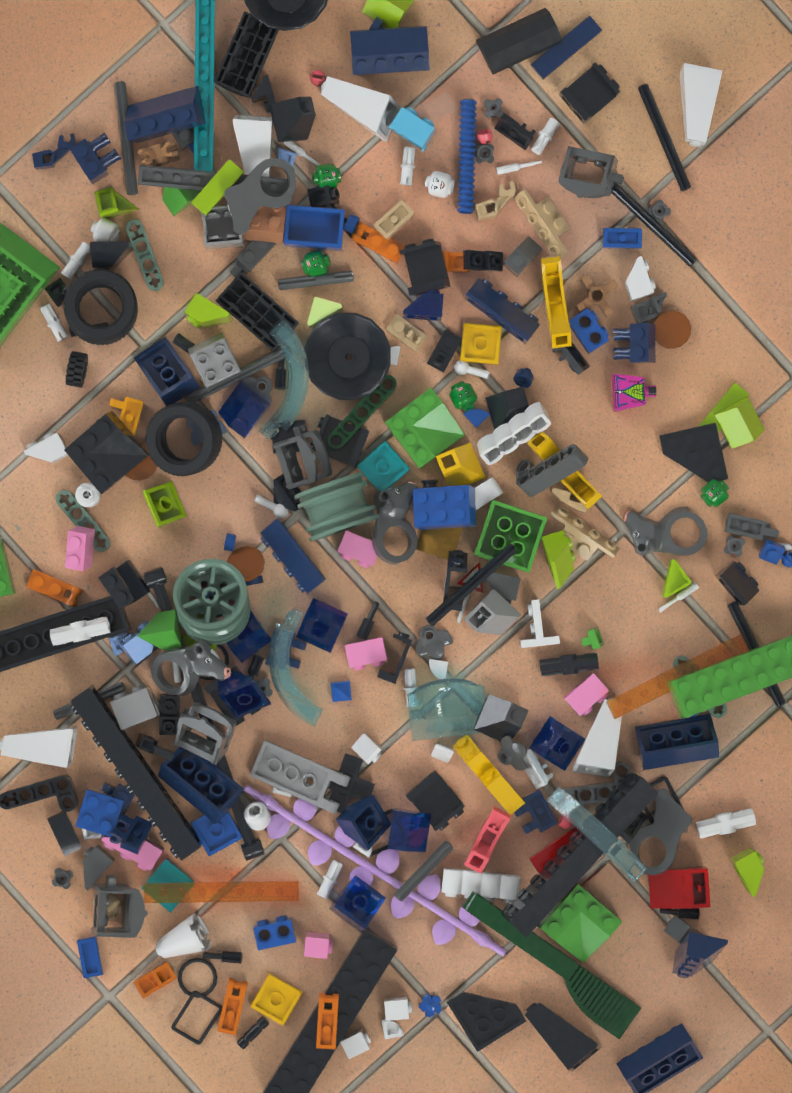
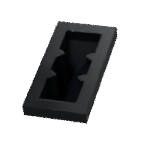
M284 474L274 479V503L281 504L286 509L296 512L299 510L297 505L300 504V500H295L294 495L301 493L298 487L288 489Z

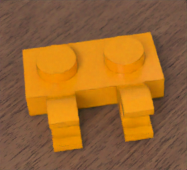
M126 396L124 402L111 398L109 406L122 409L119 419L135 437L144 401Z

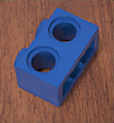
M587 308L570 319L569 325L586 352L590 354L609 341L607 338L609 334L604 326L600 327L597 323L599 319L593 310L589 311ZM587 318L589 326L582 327L579 324V319ZM593 333L598 334L600 342H591L590 335Z
M287 915L276 917V921L268 922V919L257 921V925L253 927L258 950L296 943L292 917L287 918ZM286 925L289 928V933L286 935L281 934L279 927ZM267 929L270 932V937L267 939L262 938L260 931Z

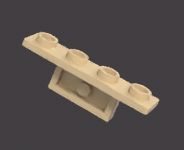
M526 189L522 190L514 197V200L537 232L539 238L544 242L553 257L560 256L561 259L568 251L558 237L567 232L570 227L549 197L535 204Z
M559 505L554 507L551 515L565 524L562 530H564L566 537L571 539L573 548H570L586 561L589 560L597 548L612 558L615 557L619 550L615 542L603 537L598 530L590 528L582 519L570 514L566 508Z

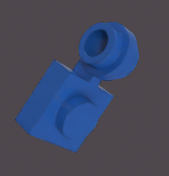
M767 539L759 553V558L776 565L782 559L781 562L784 566L792 567V552L784 553V545Z

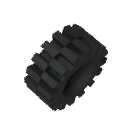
M71 352L66 370V385L83 387L88 366V354Z

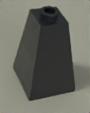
M533 1003L526 1009L528 1011L525 1014L527 1019L567 1070L573 1072L602 1048L599 1043L543 1004Z

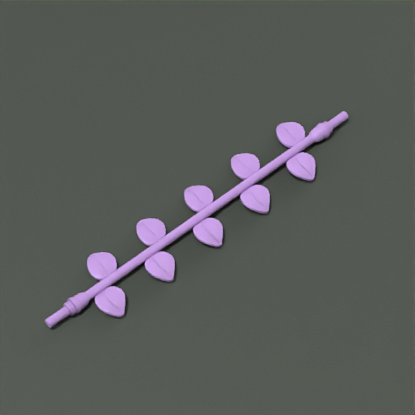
M248 784L245 787L244 792L265 804L270 811L278 813L271 816L270 824L267 826L269 838L278 839L284 836L289 831L291 821L320 839L310 844L308 848L311 865L325 863L331 856V847L359 864L360 866L353 869L349 876L352 891L360 892L367 889L373 881V874L396 889L403 885V883L389 875L399 865V853L396 848L381 851L377 855L375 866L346 848L352 846L355 841L344 834L340 826L335 831L334 840L306 822L315 815L316 805L299 798L294 803L293 814L279 805L270 794L264 793L263 795ZM436 874L427 876L418 885V893L413 890L404 901H399L395 896L392 898L391 910L394 918H403L409 915L414 908V900L443 918L437 921L432 928L435 944L442 945L451 941L455 936L457 927L470 935L480 946L489 947L501 956H504L507 951L492 941V938L487 933L473 929L472 926L477 925L480 920L463 909L462 906L459 910L458 919L429 901L435 899L441 889L440 879Z

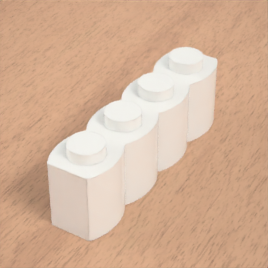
M536 402L530 405L524 413H519L511 418L509 423L497 427L493 434L482 437L477 443L480 457L487 465H492L498 462L503 455L513 452L519 444L528 442L536 433L546 430L551 425L548 411L540 402Z
M444 868L441 892L445 893L447 897H456L457 894H462L464 898H468L472 891H475L488 901H495V898L503 899L502 902L513 903L517 899L516 896L520 890L521 876L493 872H482L480 874L474 870Z

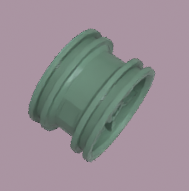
M364 472L348 475L294 495L295 500H300V504L297 505L298 509H306L311 522L310 527L306 528V532H311L312 537L309 538L310 542L379 518L378 514L374 515L373 510L376 509L375 505H368L363 493V487L368 485L367 481H362L361 478L365 476Z
M204 559L189 565L178 576L173 589V600L180 625L189 637L195 641L199 639L206 640L209 645H219L236 638L245 629L250 617L248 590L244 577L232 564L218 559ZM208 583L207 588L201 587L202 584ZM222 583L227 584V586L220 589ZM190 597H195V598H196L195 600H193V601H191V602L189 601V598H190ZM230 600L235 601L234 605L230 606L228 602ZM202 614L204 618L199 619L197 615ZM223 616V619H222V620H217V619H216V618H219V617Z

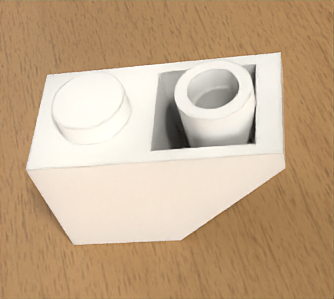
M642 256L636 259L625 282L630 302L650 296L654 293L653 289H656L653 278L649 279L647 273L649 271L648 263L646 260H643Z
M54 432L43 437L44 440L39 443L34 441L26 446L27 449L23 451L25 455L55 463L68 456L64 451L67 446L59 433L54 434Z
M365 732L351 747L367 764L371 761L375 763L382 755L380 752L382 747Z

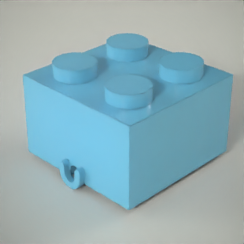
M402 107L388 127L389 130L391 129L420 148L422 152L425 151L428 143L436 133L434 123L425 117L423 120L420 119L417 112L410 107H407V109Z

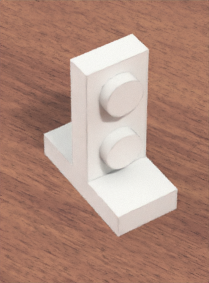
M539 599L530 600L531 604L527 605L528 614L533 618V623L530 624L531 635H535V638L520 640V647L527 648L560 644L559 636H543Z

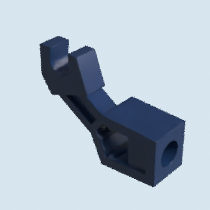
M70 134L71 139L69 142L64 141L63 135L59 136L58 148L54 152L49 149L32 153L34 168L36 170L54 168L55 164L70 151L69 148L76 145L75 134ZM52 155L51 163H45L44 156Z

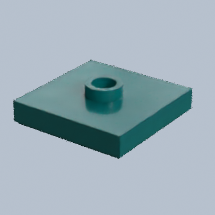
M386 441L382 442L357 465V468L364 472L365 477L378 491L389 489L410 470Z
M166 858L141 889L171 913L196 882Z

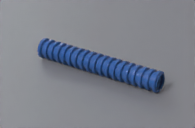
M463 99L460 101L462 106L460 107L461 113H459V116H461V119H459L461 123L459 125L461 129L459 131L461 135L459 137L461 141L459 146L461 148L459 149L460 155H458L460 158L458 164H460L458 170H460L458 176H460L458 188L460 190L457 197L459 200L457 212L471 214L474 212L473 206H475V203H473V200H475V197H473V194H475V191H473L475 185H473L475 173L473 171L475 170L474 164H476L474 161L476 155H474L476 149H474L476 143H474L476 131L474 129H476L475 123L477 121L475 119L477 116L475 113L477 101Z

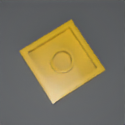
M464 323L460 361L498 365L502 326Z
M269 973L250 1007L284 1026L303 991Z

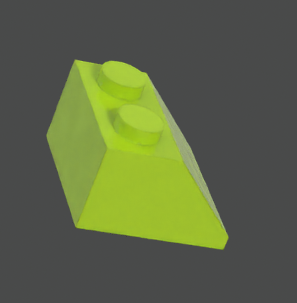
M564 530L542 536L547 563L557 589L562 587L574 571L573 562L576 561L573 550H570V548H573L571 539L566 537Z
M748 848L731 857L730 860L747 893L754 897L757 895L764 872L762 864L765 862L757 850L754 851Z

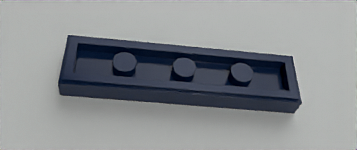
M591 16L587 17L562 38V43L546 51L531 64V67L544 80L602 32V29Z

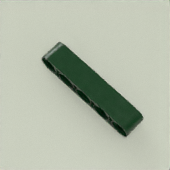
M386 375L384 380H390L393 383L391 389H385L381 383L371 394L366 395L328 437L330 449L333 451L341 450L391 396L397 385L396 379L393 376ZM377 394L380 397V402L372 403L369 399L370 396ZM358 409H365L368 413L367 416L364 418L358 417L356 413ZM346 423H352L355 429L352 432L345 431L344 425ZM339 437L342 443L339 446H334L331 444V439Z

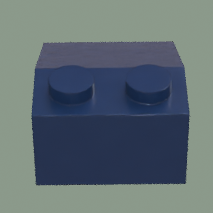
M166 337L134 357V360L165 406L178 402L199 388L194 377Z

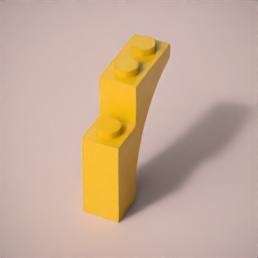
M560 256L542 258V289L552 348L572 346Z
M543 431L534 435L527 442L541 461L560 451L551 438ZM579 471L560 481L587 509L602 497Z
M468 734L460 738L453 745V748L510 815L525 804L518 793L505 780Z

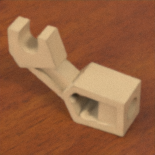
M513 181L509 182L510 190H505L503 184L499 185L498 199L496 201L491 199L474 206L478 221L496 218L497 213L511 198H514L516 188ZM494 206V211L487 213L486 207Z

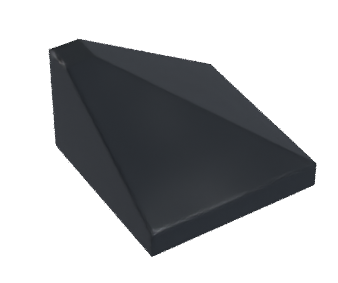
M59 278L45 288L57 307L63 303L67 291L66 285Z

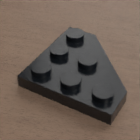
M716 423L659 435L663 454L707 482H710L712 479L718 481L728 479Z
M464 991L447 1001V1004L477 1052L526 1022L525 1017L515 1003Z

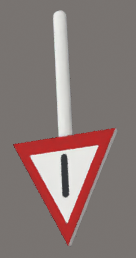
M480 561L457 584L462 586L481 569ZM481 583L474 590L484 593L483 584ZM470 594L464 598L462 611L459 613L457 623L461 622Z

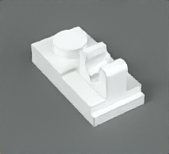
M528 749L527 755L523 758L528 766L525 772L535 788L538 789L547 785V781L553 777V774L546 775L544 769L547 767V764L540 766L535 753Z

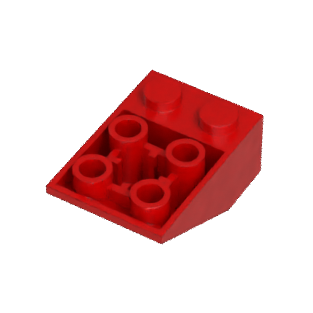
M706 866L670 868L662 874L648 875L650 908L693 909L711 907L709 874Z

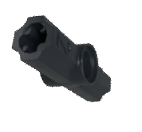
M597 653L562 655L558 658L539 660L541 676L570 675L581 671L599 669Z

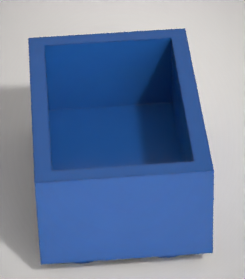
M287 205L284 246L342 251L345 210Z
M470 485L413 489L414 527L419 530L476 526L475 488Z

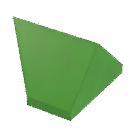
M164 187L163 202L172 215L175 216L190 206L201 190Z
M176 609L156 613L137 637L163 651L182 648L183 644Z

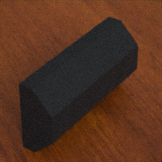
M543 8L477 39L476 43L492 75L562 43V39L551 13L546 8Z
M244 11L214 83L239 96L250 98L279 30L265 26L255 19L251 13Z
M242 272L236 276L215 300L273 352L282 345L299 324L297 320Z

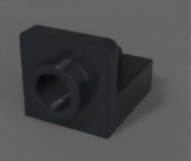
M326 185L323 188L318 186L307 189L311 207L339 204L340 194L336 187L331 188Z

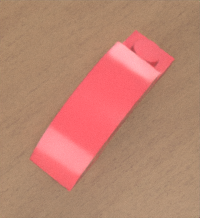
M495 806L493 807L464 863L465 866L480 874L482 873L500 835L511 818L510 814Z

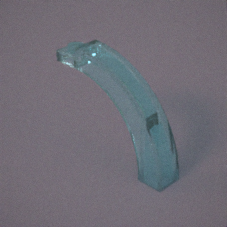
M284 320L269 334L278 343L285 356L288 368V385L284 399L277 412L258 431L266 439L273 438L279 432L278 428L280 426L284 430H288L299 415L308 389V363L303 345L292 327Z
M292 608L284 618L285 624L277 622L274 628L269 648L270 673L275 689L286 707L300 720L315 727L323 709L314 705L301 693L290 669V644L304 614L298 609Z
M558 787L546 800L548 804L584 834L634 883L646 871L647 867L610 830L562 788Z

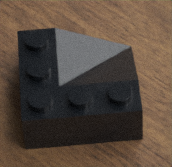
M113 411L103 415L64 449L100 494L108 491L149 456L147 451Z

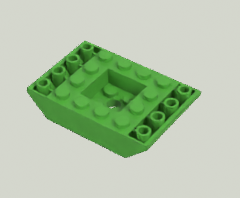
M1 223L0 347L60 268Z

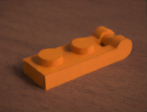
M358 222L356 225L357 230L354 234L352 233L350 239L397 264L402 256L399 250L405 249V245L391 238L386 240L378 231L362 222ZM364 232L369 234L366 240L361 238Z
M33 569L26 585L30 589L72 607H76L78 603L76 600L83 591L81 588L36 569ZM67 590L72 591L69 598L65 597Z
M229 978L217 1029L218 1032L231 1035L237 1034L248 986L247 981L238 982L234 978ZM233 988L240 990V994H232Z
M319 993L316 1048L336 1049L339 994L325 995V993ZM325 1003H332V1009L324 1008Z

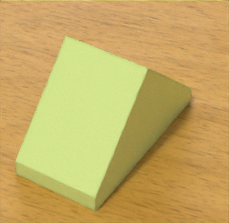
M314 297L307 322L309 328L343 310L342 305Z

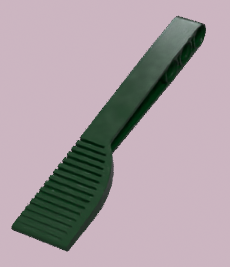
M472 891L462 905V908L562 976L569 994L580 1010L616 1038L620 1039L641 1010L639 1005L533 931L527 938L523 936L502 916L504 912L475 891Z

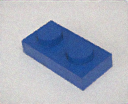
M603 228V248L641 249L642 229Z

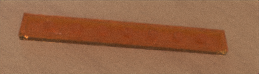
M739 634L606 701V704L613 718L617 719L670 692L667 681L749 651V648L742 634Z
M299 881L144 883V903L299 901Z

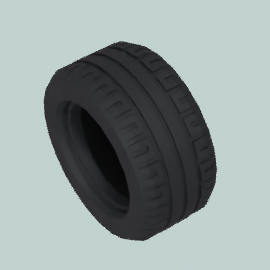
M106 269L86 271L73 280L64 296L63 307L67 323L76 336L83 341H87V343L96 345L116 343L129 334V331L132 330L136 322L138 304L135 292L130 283L114 271ZM95 288L110 289L122 301V311L119 318L114 323L105 327H96L88 324L80 314L82 298Z
M178 402L165 406L154 414V417L151 418L147 426L145 442L148 454L154 464L168 474L189 476L199 473L211 466L221 451L223 437L220 424L211 411L205 408V406L194 402ZM177 418L191 420L198 426L202 434V446L199 453L193 459L184 460L176 457L169 450L166 443L168 427Z

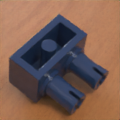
M105 133L91 142L83 139L69 148L92 185L108 175L107 167L121 160L115 149L102 158L97 157V151L111 143Z
M635 323L630 324V328L613 329V333L619 334L613 335L614 341L630 340L629 348L615 347L613 349V353H619L613 354L614 360L630 359L631 363H656L655 324Z

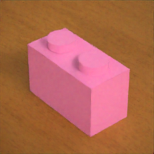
M76 526L68 531L65 568L84 571L92 566L95 529Z
M345 531L337 551L341 553L340 557L351 561V558L358 560V565L368 568L369 565L374 566L377 555L372 541Z
M382 637L345 645L349 668L353 667L354 671L365 669L366 664L372 663L373 667L383 665L384 661L387 660Z
M591 673L568 693L564 699L579 716L582 714L586 716L593 710L592 705L597 701L601 703L608 696L606 693L609 690L594 673Z
M307 932L304 956L327 959L328 954H332L333 940L330 939V934Z

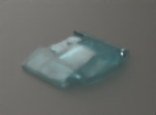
M447 678L425 683L416 688L412 693L407 694L412 741L480 733L473 730L485 702L484 687L482 685H477L465 679Z

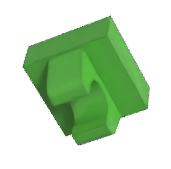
M598 627L587 631L588 637L581 639L583 647L591 644L593 650L604 645Z

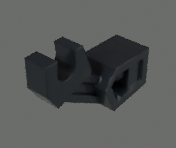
M143 733L139 734L135 743L139 749L151 754L154 752L158 756L172 761L174 756L172 751L158 746V741L153 737Z

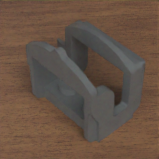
M568 146L558 182L566 190L576 194L578 198H601L610 196L614 183L623 184L624 177L621 174H617L618 160L615 155ZM588 161L602 168H605L606 165L602 184L572 178L575 163L586 164Z
M305 424L293 428L294 437L273 444L288 489L310 484L332 475L328 452L318 430L308 432ZM312 437L317 454L313 452L305 438ZM294 442L298 444L308 478H303L302 470L292 445ZM317 458H319L323 473L318 474Z
M195 702L190 707V710L184 708V712L180 713L174 745L180 746L210 761L211 764H217L228 750L235 731L236 720L213 708ZM197 712L227 726L226 735L209 723L205 717H196ZM192 728L217 740V742L214 743L191 732Z
M106 875V884H94L93 886L95 897L91 933L97 937L135 938L142 928L144 917L148 915V912L145 910L143 897L138 889L132 888L127 884H116V876ZM107 893L124 894L122 927H105L108 925V915H105L106 907L109 906V896Z

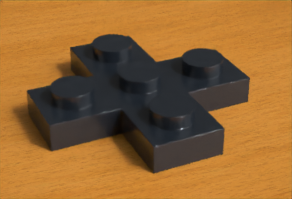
M347 753L344 755L339 771L335 770L351 777L347 787L333 781L330 782L328 787L332 789L329 799L340 804L337 809L339 813H342L347 807L350 796L362 800L372 795L375 783L357 777L363 759Z

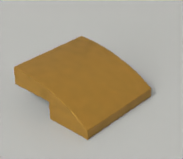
M463 527L421 530L416 550L448 560V552L456 550Z

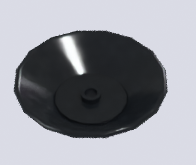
M244 0L253 17L265 26L288 31L301 29L315 21L327 6L328 0Z
M337 313L323 319L311 331L304 347V366L310 381L323 394L337 400H357L371 394L385 380L391 365V347L384 331L372 319L358 313ZM347 354H352L350 361L346 360Z

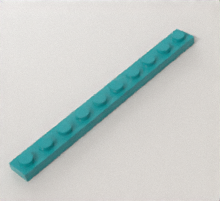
M215 0L195 1V86H199L206 124L194 127V170L214 171Z

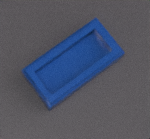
M97 936L78 939L77 944L83 977L89 978L103 975Z

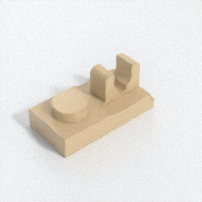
M400 200L373 226L388 240L415 213L403 200Z
M398 314L395 315L385 329L415 352L418 351L427 339L424 333Z

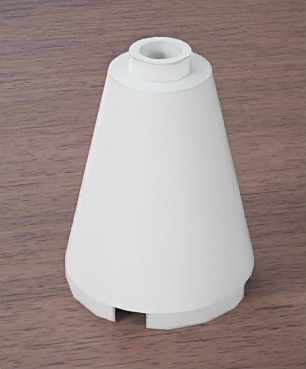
M194 913L157 941L155 946L156 952L163 958L207 951L211 948V939L207 940L206 934H209L208 928L202 918Z

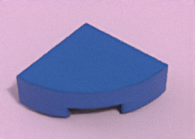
M471 409L463 414L475 428L490 416L488 412L482 409Z

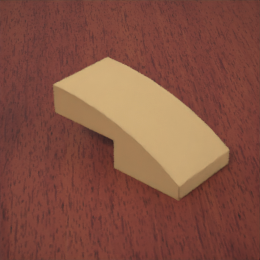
M557 488L551 489V493L559 501L574 510L586 513L587 508L582 503L569 500L571 492Z

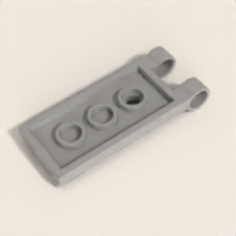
M264 740L250 774L255 779L331 813H336L340 804L325 798L330 782L333 781L347 787L351 778L346 774L332 770L267 740ZM308 777L313 779V784L307 783Z

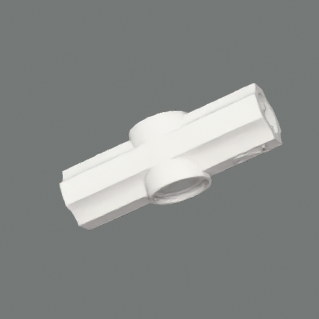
M107 617L96 618L90 621H78L70 623L68 626L50 629V638L53 646L72 641L88 640L94 636L111 633L110 624Z
M752 808L734 813L725 812L715 815L713 818L696 822L699 838L716 834H729L737 831V829L756 825Z

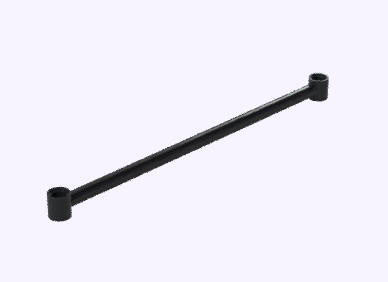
M162 566L143 573L148 588H153L161 612L173 610L164 586L167 583V578ZM181 633L182 644H183V647H182V648H187L186 645H185V642H184L182 633ZM198 681L191 692L194 703L199 702L207 706ZM198 713L199 718L205 717L214 726L212 719ZM206 735L207 740L213 741L214 743L217 742V740ZM224 755L216 765L233 779L226 756ZM239 796L232 806V810L244 844H241L242 852L246 861L265 855L260 839H255L252 829L245 821V809Z

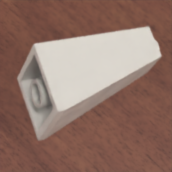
M684 63L679 76L685 142H689V145L693 147H701L707 141L722 70Z
M327 76L326 82L324 81L321 86V95L381 140L387 142L391 129L389 130L388 127L395 119L400 107L390 95Z
M236 115L233 118L244 171L247 175L261 161L272 158L274 128L272 117ZM271 167L267 168L261 176L270 177Z
M616 698L604 700L572 767V772L610 778L615 770L624 702H619V699Z
M78 727L5 735L4 739L0 740L1 755L68 768L72 765Z

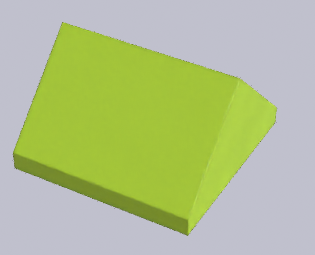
M367 0L362 13L373 20L376 17L384 20L383 26L386 28H397L414 0Z
M748 396L714 415L732 449L755 441L765 430Z
M173 481L142 491L158 528L187 517Z

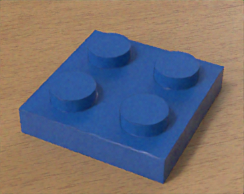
M87 789L75 827L111 837L112 835L110 834L113 828L116 827L124 800Z
M229 811L217 824L205 815L191 822L208 856L243 838Z

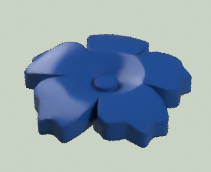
M429 993L425 994L422 998L423 1002L419 1003V1009L422 1012L426 1011V1017L430 1018L434 1016V1012L440 1014L442 1011L441 1004H438L441 1002L439 996L433 995L431 999Z

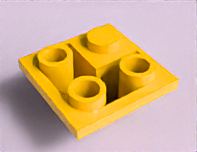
M471 442L435 457L447 486L470 485L486 478Z

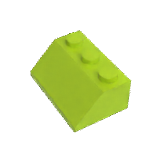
M195 293L184 311L189 323L198 329L200 326L209 328L230 323L233 320L228 311L198 293Z

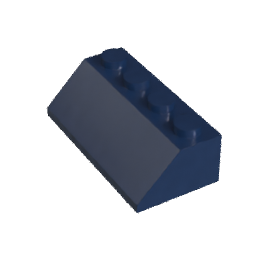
M427 26L350 31L353 75L430 70Z
M199 86L128 105L124 120L128 141L140 143L206 124Z
M478 278L465 294L464 299L526 345L540 326L538 323L539 319L531 313L529 315L522 311L524 308L517 302L512 304L508 301V296L502 291L496 292L492 289L493 285L489 281Z
M277 518L260 532L262 535L261 541L266 547L271 546L274 550L272 555L278 563L282 561L285 564V572L290 578L292 576L295 577L298 581L295 585L302 593L304 591L307 594L326 580L280 519Z
M711 714L635 727L643 770L719 758V742Z
M179 747L174 752L172 761L167 759L161 764L158 773L160 779L215 824L228 813L244 791V788L216 765L182 747Z
M689 932L675 951L672 973L677 974L680 978L692 977L716 959L728 944V940Z
M681 1023L671 1028L670 1031L662 1036L656 1037L649 1044L640 1047L631 1055L622 1058L616 1064L634 1093H648L702 1060L703 1057Z

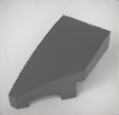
M666 292L630 307L636 323H644L657 317L667 296Z

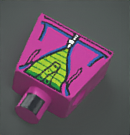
M621 374L612 375L614 412L646 405L645 397H656V385L645 386L644 377Z

